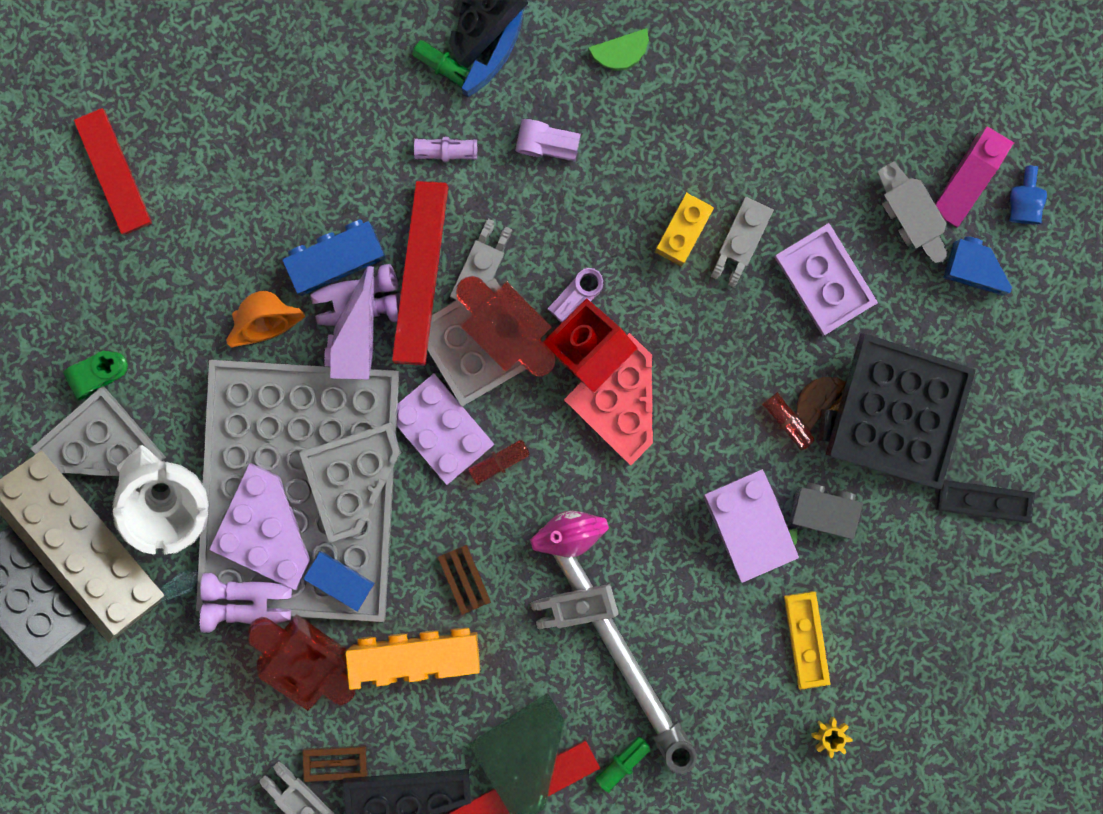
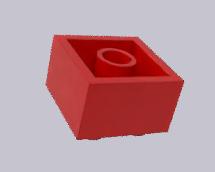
M587 298L542 342L593 393L638 349L627 334Z

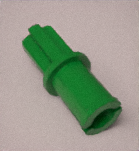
M420 40L412 52L415 58L434 69L436 75L442 74L462 88L465 79L460 77L458 73L467 78L470 69L459 65L458 62L451 59L450 53L444 54L424 40Z
M636 737L619 756L617 754L613 756L614 760L595 777L596 782L603 790L610 793L611 789L626 774L631 775L633 773L632 768L650 751L649 744L643 738Z

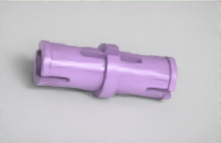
M449 137L435 140L415 139L414 158L442 159L443 162H449V159L477 160V140H450Z

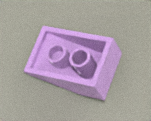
M367 266L336 322L334 334L328 335L327 347L325 348V366L330 367L331 378L369 380L373 358L374 267Z
M763 469L704 495L705 503L741 583L799 558L776 497Z

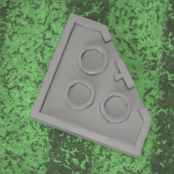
M105 387L99 388L30 448L35 454L42 450L61 473L119 476L117 466L140 445L145 446L160 461L166 458Z
M392 423L299 452L329 543L359 534L366 523L401 454Z

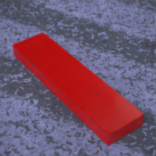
M101 108L75 119V125L121 234L127 235L153 224L106 111Z

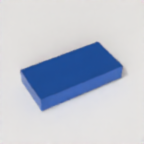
M322 551L319 552L304 577L305 581L357 612L375 584Z

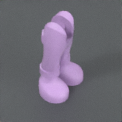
M391 264L379 267L378 275L374 277V294L376 292H390L398 289L397 277ZM360 280L331 284L310 294L312 304L326 303L332 300L335 310L316 315L317 325H336ZM400 293L391 294L379 299L374 298L373 317H378L380 313L387 314L389 320L396 323L398 320Z
M203 573L201 579V599L203 601H214L217 599L253 601V604L220 605L204 603L200 612V630L203 633H210L219 622L224 620L227 623L240 622L256 625L277 624L291 620L290 609L267 608V599H289L292 597V588L270 582H228L225 584L220 582L214 574Z

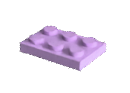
M829 223L774 256L822 336L878 303Z
M435 373L398 403L396 426L446 485L495 445L469 413L461 407L458 400Z

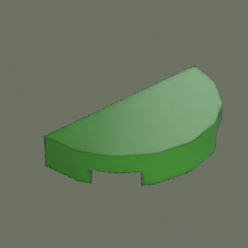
M646 28L589 47L588 51L593 60L603 67L610 68L613 71L627 70L638 64L645 54L649 41L648 30Z

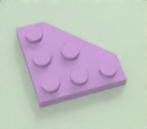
M250 463L209 550L296 590L310 562V557L302 542L299 527L292 508L287 501L280 476Z

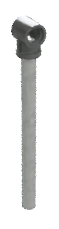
M553 555L574 591L593 587L576 557ZM612 618L592 622L656 731L652 738L664 757L667 766L671 771L679 774L691 771L697 762V755L693 744L690 742L679 721L672 723ZM678 748H684L689 752V757L685 762H676L672 759L673 751Z

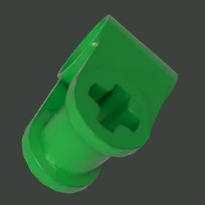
M101 351L86 360L68 367L62 373L76 399L82 400L90 397L99 388L105 387L123 377L128 370V362L124 355L119 352ZM108 360L114 361V364L110 366L112 371L105 369L109 365Z

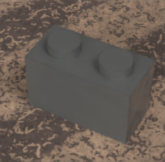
M807 482L806 488L797 487L788 523L854 540L863 506L862 502L855 501L856 494L837 490L836 496L824 493V486Z

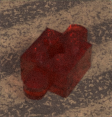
M467 276L460 280L456 288L457 298L471 312L460 326L505 372L519 361L533 375L544 376L550 373L555 365V356L540 338L551 326L505 280L494 291L476 276Z
M297 614L284 629L266 617L257 618L251 623L248 632L249 643L252 647L263 653L257 660L258 678L307 711L312 708L322 695L338 705L346 704L353 699L356 689L349 690L348 673L344 671L347 667L346 648Z

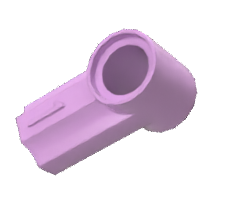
M522 119L515 151L534 157L546 155L575 161L581 134L550 128L548 124L540 121Z
M593 268L581 270L569 286L549 306L548 311L562 323L586 298L592 301L599 295L603 287L602 275ZM593 276L598 282L597 288L590 292L583 290L580 286V281L583 277Z

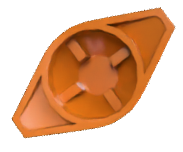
M255 292L244 299L239 309L232 313L234 328L227 337L226 342L233 348L271 339L286 332L304 319L305 315L301 309L283 304L272 292Z

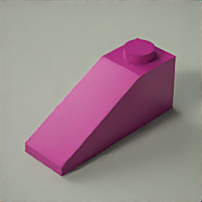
M988 126L977 134L935 203L946 222L956 228L959 227L999 169L1014 142Z

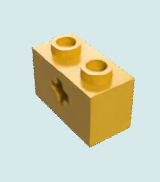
M686 193L655 253L682 267L714 207Z

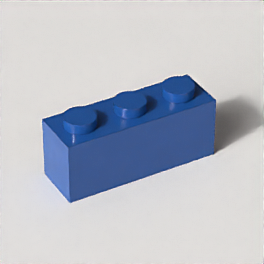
M362 220L354 221L345 226V232L336 236L331 232L317 238L318 244L309 248L301 245L288 251L289 256L282 260L297 294L304 296L367 268V266L387 259L369 221L363 223Z

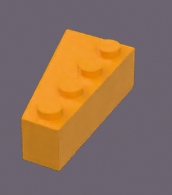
M470 628L451 629V635L439 636L438 631L420 632V638L407 639V634H394L388 636L389 641L376 642V637L358 638L357 644H353L346 651L349 690L361 689V682L372 681V684L376 686H384L397 682V678H403L404 681L415 682L428 679L429 675L434 674L435 678L477 674L481 670L477 632L470 633Z

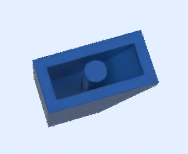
M965 236L964 240L959 239L953 243L943 278L1001 296L1011 292L1012 286L992 249L983 246L982 240Z

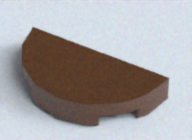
M821 377L812 380L802 389L797 399V414L800 423L808 432L821 418L822 409L827 410L845 388V381L838 377Z

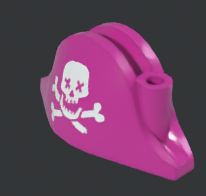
M564 511L554 516L530 539L532 549L535 551L562 557H577L588 551L609 529L605 518L580 511Z

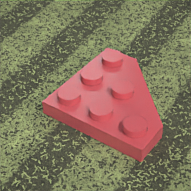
M629 333L627 336L638 349L594 393L581 382L564 401L631 466L653 444L652 354Z

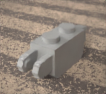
M895 162L886 165L878 171L886 190L884 196L887 201L882 203L891 219L895 217L899 219L903 228L898 231L907 246L912 243L915 248L922 246L926 254L932 259V262H943L948 256V252L946 251L947 248H944L945 245L939 235L944 233L946 221L921 180L909 179Z

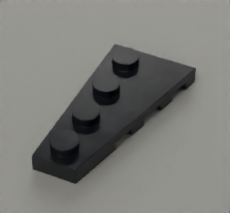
M469 769L344 778L345 814H439L471 804Z

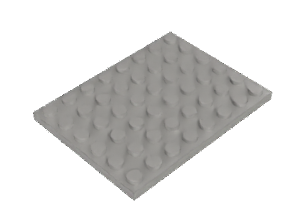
M209 360L203 486L206 489L208 499V518L205 529L200 534L196 611H201L204 603L220 605L253 604V601L217 599L214 601H203L201 599V579L203 573H212L220 582L225 584L228 582H270L281 584L209 550L246 469L252 463L280 476L287 501L292 508L299 527L302 542L310 557V562L296 590L292 589V597L279 600L267 599V608L290 609L292 617L385 622L394 467L361 532L329 543L299 452L388 423H392L396 435L399 371L371 369L369 380L331 378L330 367ZM320 551L375 583L358 612L304 580L305 575Z

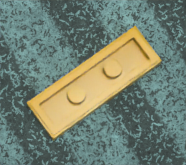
M816 592L785 595L784 601L798 689L831 685Z

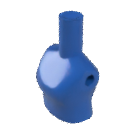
M1025 166L1023 185L1011 189L1009 222L1032 225L1042 224V214L1047 192L1036 187L1037 166Z

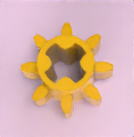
M831 717L827 724L818 721L817 723L820 727L818 733H811L814 739L820 741L815 747L816 750L820 752L826 748L830 758H833L834 752L837 751L846 754L844 746L846 742H852L853 740L844 734L848 729V725L843 723L839 727L836 726L837 722L834 717ZM832 731H834L839 737L838 739H833L832 744H830L825 737L831 736Z

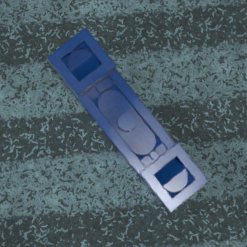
M524 8L505 28L487 66L475 60L462 86L463 95L470 97L478 92L503 67L517 41L523 20Z

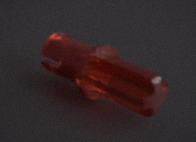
M778 392L762 404L780 425L778 427L779 430L783 428L800 450H805L813 444L815 439L797 417L799 413L795 414Z
M519 440L498 453H495V451L491 452L492 456L469 467L468 470L475 483L479 485L501 471L503 474L506 473L505 469L525 459L530 453L526 444Z

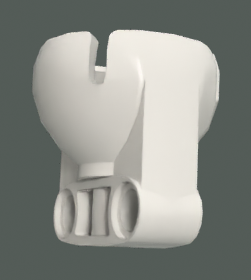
M140 445L117 466L119 485L116 488L113 501L115 527L125 542L141 552L156 555L157 548L164 549V554L179 552L194 543L205 529L208 518L206 489L194 473L181 465L160 461L150 450ZM157 483H165L169 486L165 492H157L152 487Z

